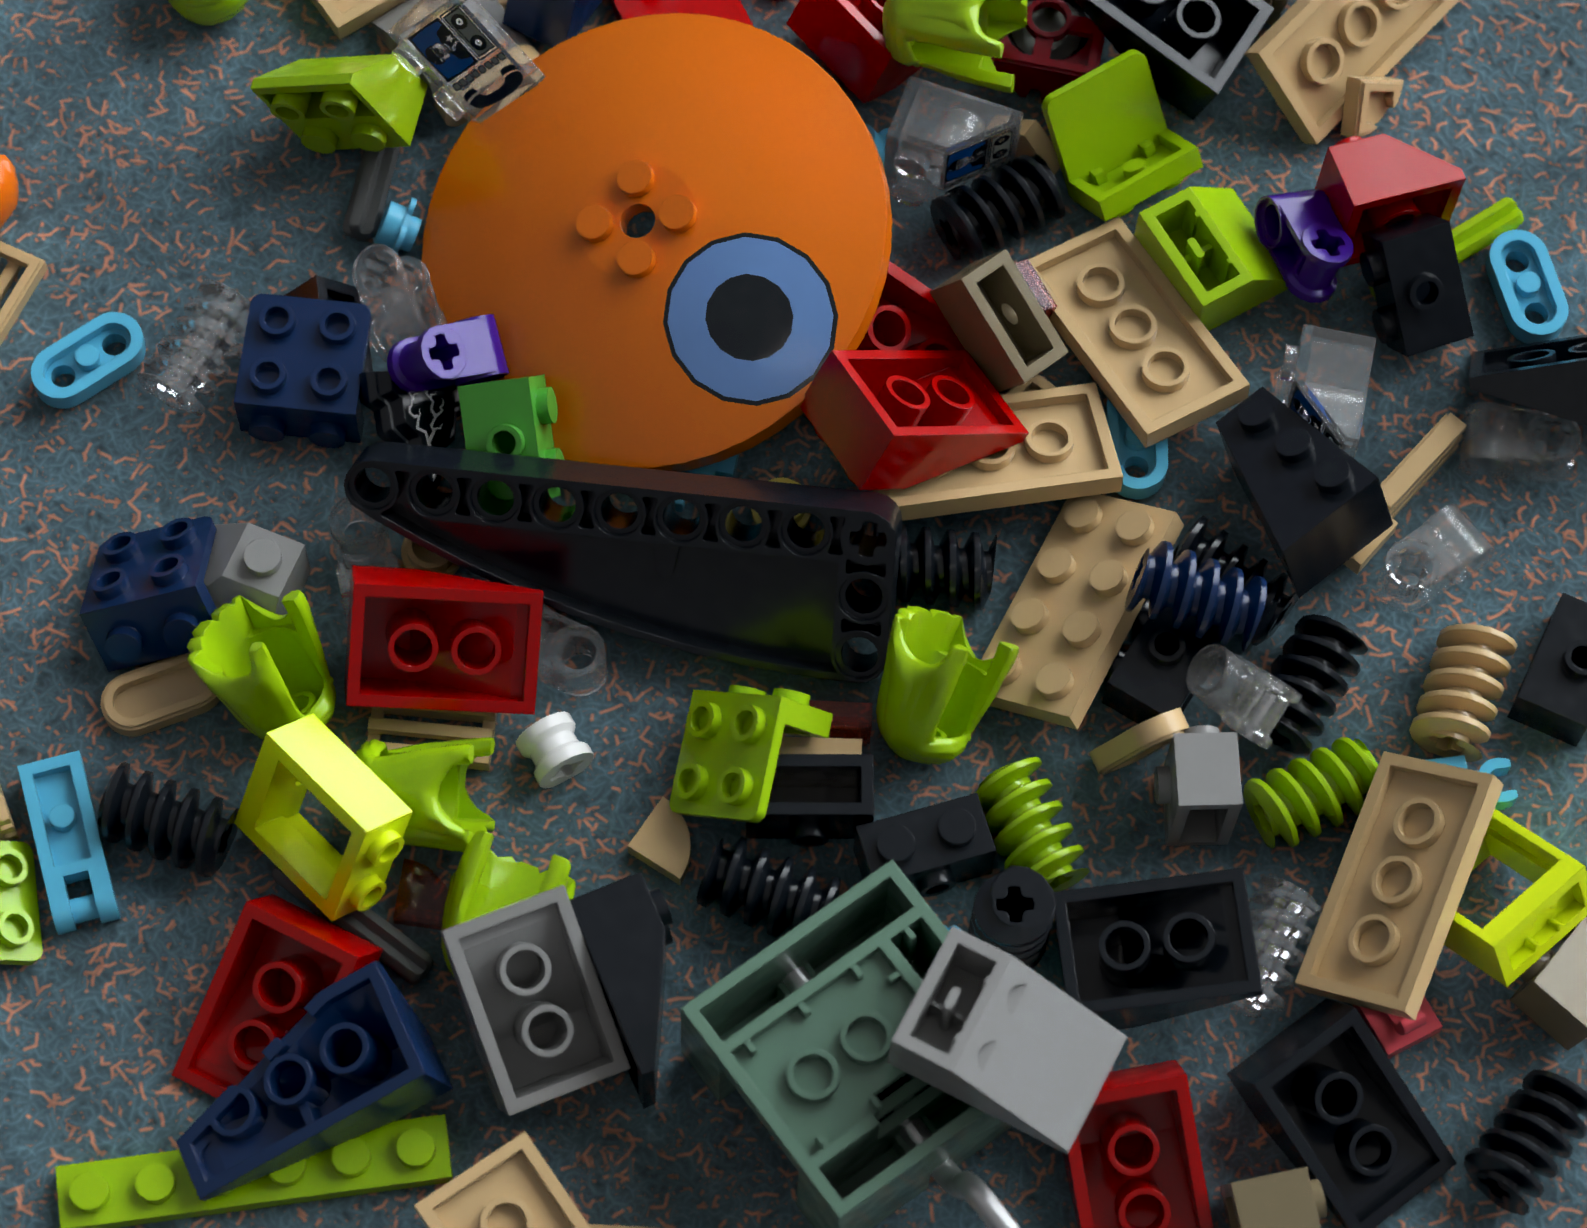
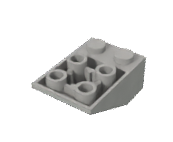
M952 926L891 1040L888 1064L1068 1155L1127 1036L1014 956Z

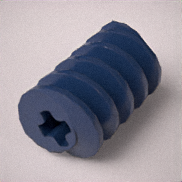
M1161 541L1150 554L1149 548L1143 554L1127 594L1125 611L1131 613L1144 598L1149 600V620L1155 621L1163 610L1168 607L1172 609L1173 629L1178 630L1188 617L1192 616L1196 618L1195 637L1201 639L1212 625L1219 626V646L1225 647L1237 633L1242 635V651L1244 652L1256 632L1266 605L1267 581L1264 577L1254 576L1244 587L1243 571L1237 567H1231L1220 579V564L1218 560L1213 558L1207 559L1197 570L1196 553L1189 549L1184 550L1173 562L1172 543Z

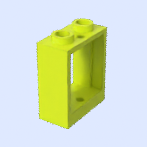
M311 714L266 733L234 824L331 921H334L356 910L364 912L372 908L383 897L387 888L386 878L394 859L404 846L403 835L413 811L319 718ZM307 789L351 832L343 856L299 813Z
M1495 809L1472 871L1491 855L1532 881L1533 884L1483 928L1456 912L1444 945L1508 987L1587 917V871L1585 865Z

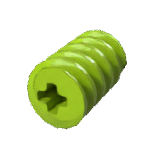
M1340 737L1332 743L1331 751L1327 748L1319 747L1312 751L1309 761L1299 757L1291 760L1288 764L1287 772L1282 768H1274L1266 774L1265 782L1259 778L1248 780L1243 790L1246 808L1268 847L1272 849L1275 847V836L1280 834L1285 842L1294 848L1300 843L1297 831L1298 825L1302 824L1311 836L1317 837L1322 833L1319 820L1320 815L1324 814L1332 825L1339 827L1344 822L1341 805L1346 804L1354 815L1359 816L1364 803L1363 795L1368 793L1378 764L1360 739L1354 738V740H1351L1348 737Z
M1035 756L1018 760L993 771L979 784L976 793L978 794L983 812L987 813L985 818L990 833L997 834V837L994 839L996 852L1001 856H1009L1004 863V870L1012 865L1029 867L1041 874L1052 887L1053 892H1057L1075 885L1090 870L1088 868L1073 869L1071 865L1085 852L1082 845L1063 847L1061 844L1073 832L1072 823L1052 825L1050 821L1062 811L1063 805L1061 801L1056 800L1041 803L1040 798L1052 788L1053 784L1048 778L1035 781L1030 780L1029 776L1042 765L1041 759Z

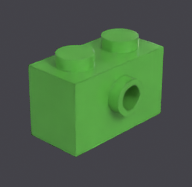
M545 374L457 386L466 450L564 460L561 449L554 448L551 424L557 422L558 406L553 388L546 387ZM497 480L487 482L488 489L495 497L503 500L514 498L513 492L505 483ZM560 487L548 489L551 498L561 496Z

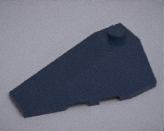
M375 960L319 991L304 1007L307 1013L282 1039L275 1037L261 1052L265 1057L238 1085H230L176 1141L200 1200L207 1201L393 1122L453 1089L428 1031L378 961Z

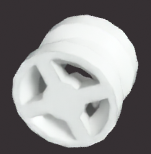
M557 712L538 720L525 729L516 740V747L523 757L530 758L534 763V777L542 788L555 787L581 773L594 759V754L589 745L578 741L575 736L576 725L568 712Z

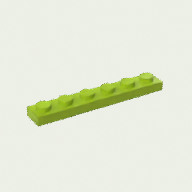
M445 1114L390 1122L207 1201L199 1199L179 1150L55 1166L60 1228H119L443 1184L453 1179Z

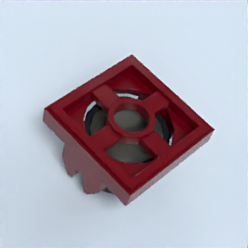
M1027 0V25L1009 33L1000 41L1004 44L1002 58L991 57L998 72L1014 74V91L1019 97L1025 98L1030 89L1040 91L1043 101L1048 94L1100 66L1105 36L1094 22L1087 17L1085 11L1076 0Z

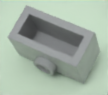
M1198 725L1184 729L1185 733H1174L1164 766H1156L1154 771L1156 804H1163L1165 845H1228L1243 805L1237 732H1220V729L1215 726Z

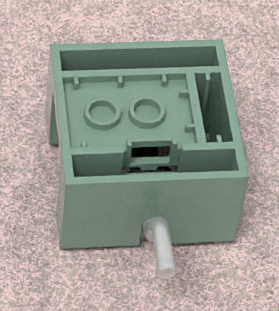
M893 859L682 1006L681 1052L718 1102L737 1090L799 1172L796 1205L813 1228H874L926 1190L931 1176L949 1195L956 1199H964L981 1218L987 1228H1021L994 1192L979 1176L970 1171H962L957 1167L1012 1126L916 1077L906 1080L904 1077L907 1074L906 1072L888 1064L891 1040L949 933V930Z

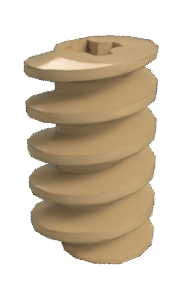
M1477 624L1450 625L1442 629L1436 641L1438 650L1433 653L1429 664L1432 672L1428 673L1424 680L1423 689L1425 694L1421 695L1416 706L1418 716L1413 718L1409 732L1412 739L1421 748L1442 757L1465 755L1466 762H1475L1483 758L1481 752L1469 743H1486L1490 738L1491 731L1481 722L1492 721L1496 718L1498 710L1488 700L1501 698L1505 688L1494 678L1508 676L1511 666L1501 656L1514 655L1517 643L1506 633L1491 627Z

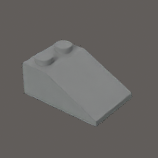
M564 885L554 887L440 931L475 1048L499 1110L511 1116L631 1069Z

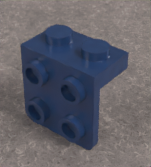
M258 294L254 296L250 302L234 397V406L240 430L247 431L252 437L267 442L281 441L286 435L309 438L313 444L326 448H339L344 446L345 442L361 443L364 417L360 401L361 385L359 374L364 372L372 323L369 307L361 303L272 294Z
M205 516L192 520L190 518H178L163 527L135 534L133 532H122L110 537L99 547L79 615L108 672L190 653L186 646L190 639L194 638L192 631L200 622L212 620L211 613L217 608L204 583L217 531L211 517Z

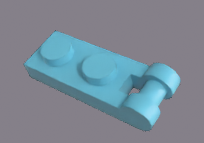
M80 751L17 766L57 934L62 935L77 931L76 924L100 918L102 924L121 919ZM90 879L93 894L74 899L69 898L68 884Z

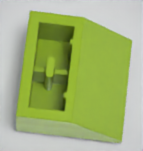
M399 54L299 59L253 78L250 89L270 108V112L275 117L281 119L301 139V143L306 148L317 153L330 154L335 150L363 149L378 152L388 147H410L428 85Z
M1189 186L1139 212L1134 236L1208 331L1288 289L1270 253L1258 238L1254 218L1233 188Z

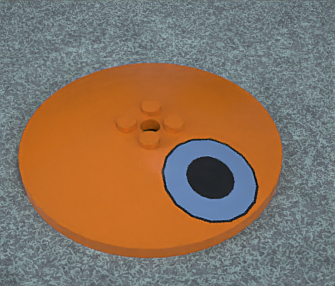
M670 13L618 20L567 39L526 64L519 70L523 75V81L519 87L504 99L490 106L480 108L469 121L451 149L438 177L428 208L423 233L421 260L423 295L430 326L434 327L470 317L494 314L509 375L492 381L545 374L546 387L553 388L558 406L557 422L551 424L554 448L561 449L564 460L683 472L726 460L753 448L781 431L804 413L800 406L805 399V393L831 350H857L875 315L886 282L892 243L890 192L883 162L873 137L852 101L820 65L789 42L748 24L710 15ZM643 212H650L655 215L654 226L648 234L639 238L627 235V226L635 215Z

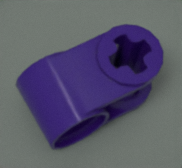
M1319 189L1261 197L1254 211L1256 233L1260 242L1270 253L1284 279L1286 287L1293 295L1310 303H1321L1329 300L1337 287L1336 274L1340 267L1345 266L1350 261L1354 246L1351 238L1344 231L1334 214L1328 197Z
M494 314L470 317L453 323L431 327L424 330L420 336L409 337L395 343L389 350L387 357V368L392 381L400 389L408 393L489 382L509 375Z

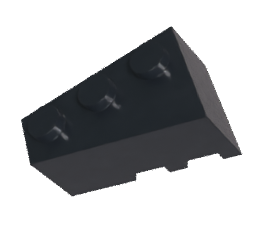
M1263 386L1216 422L1231 466L1255 514L1260 519L1278 558H1280L1299 598L1393 525L1379 478Z

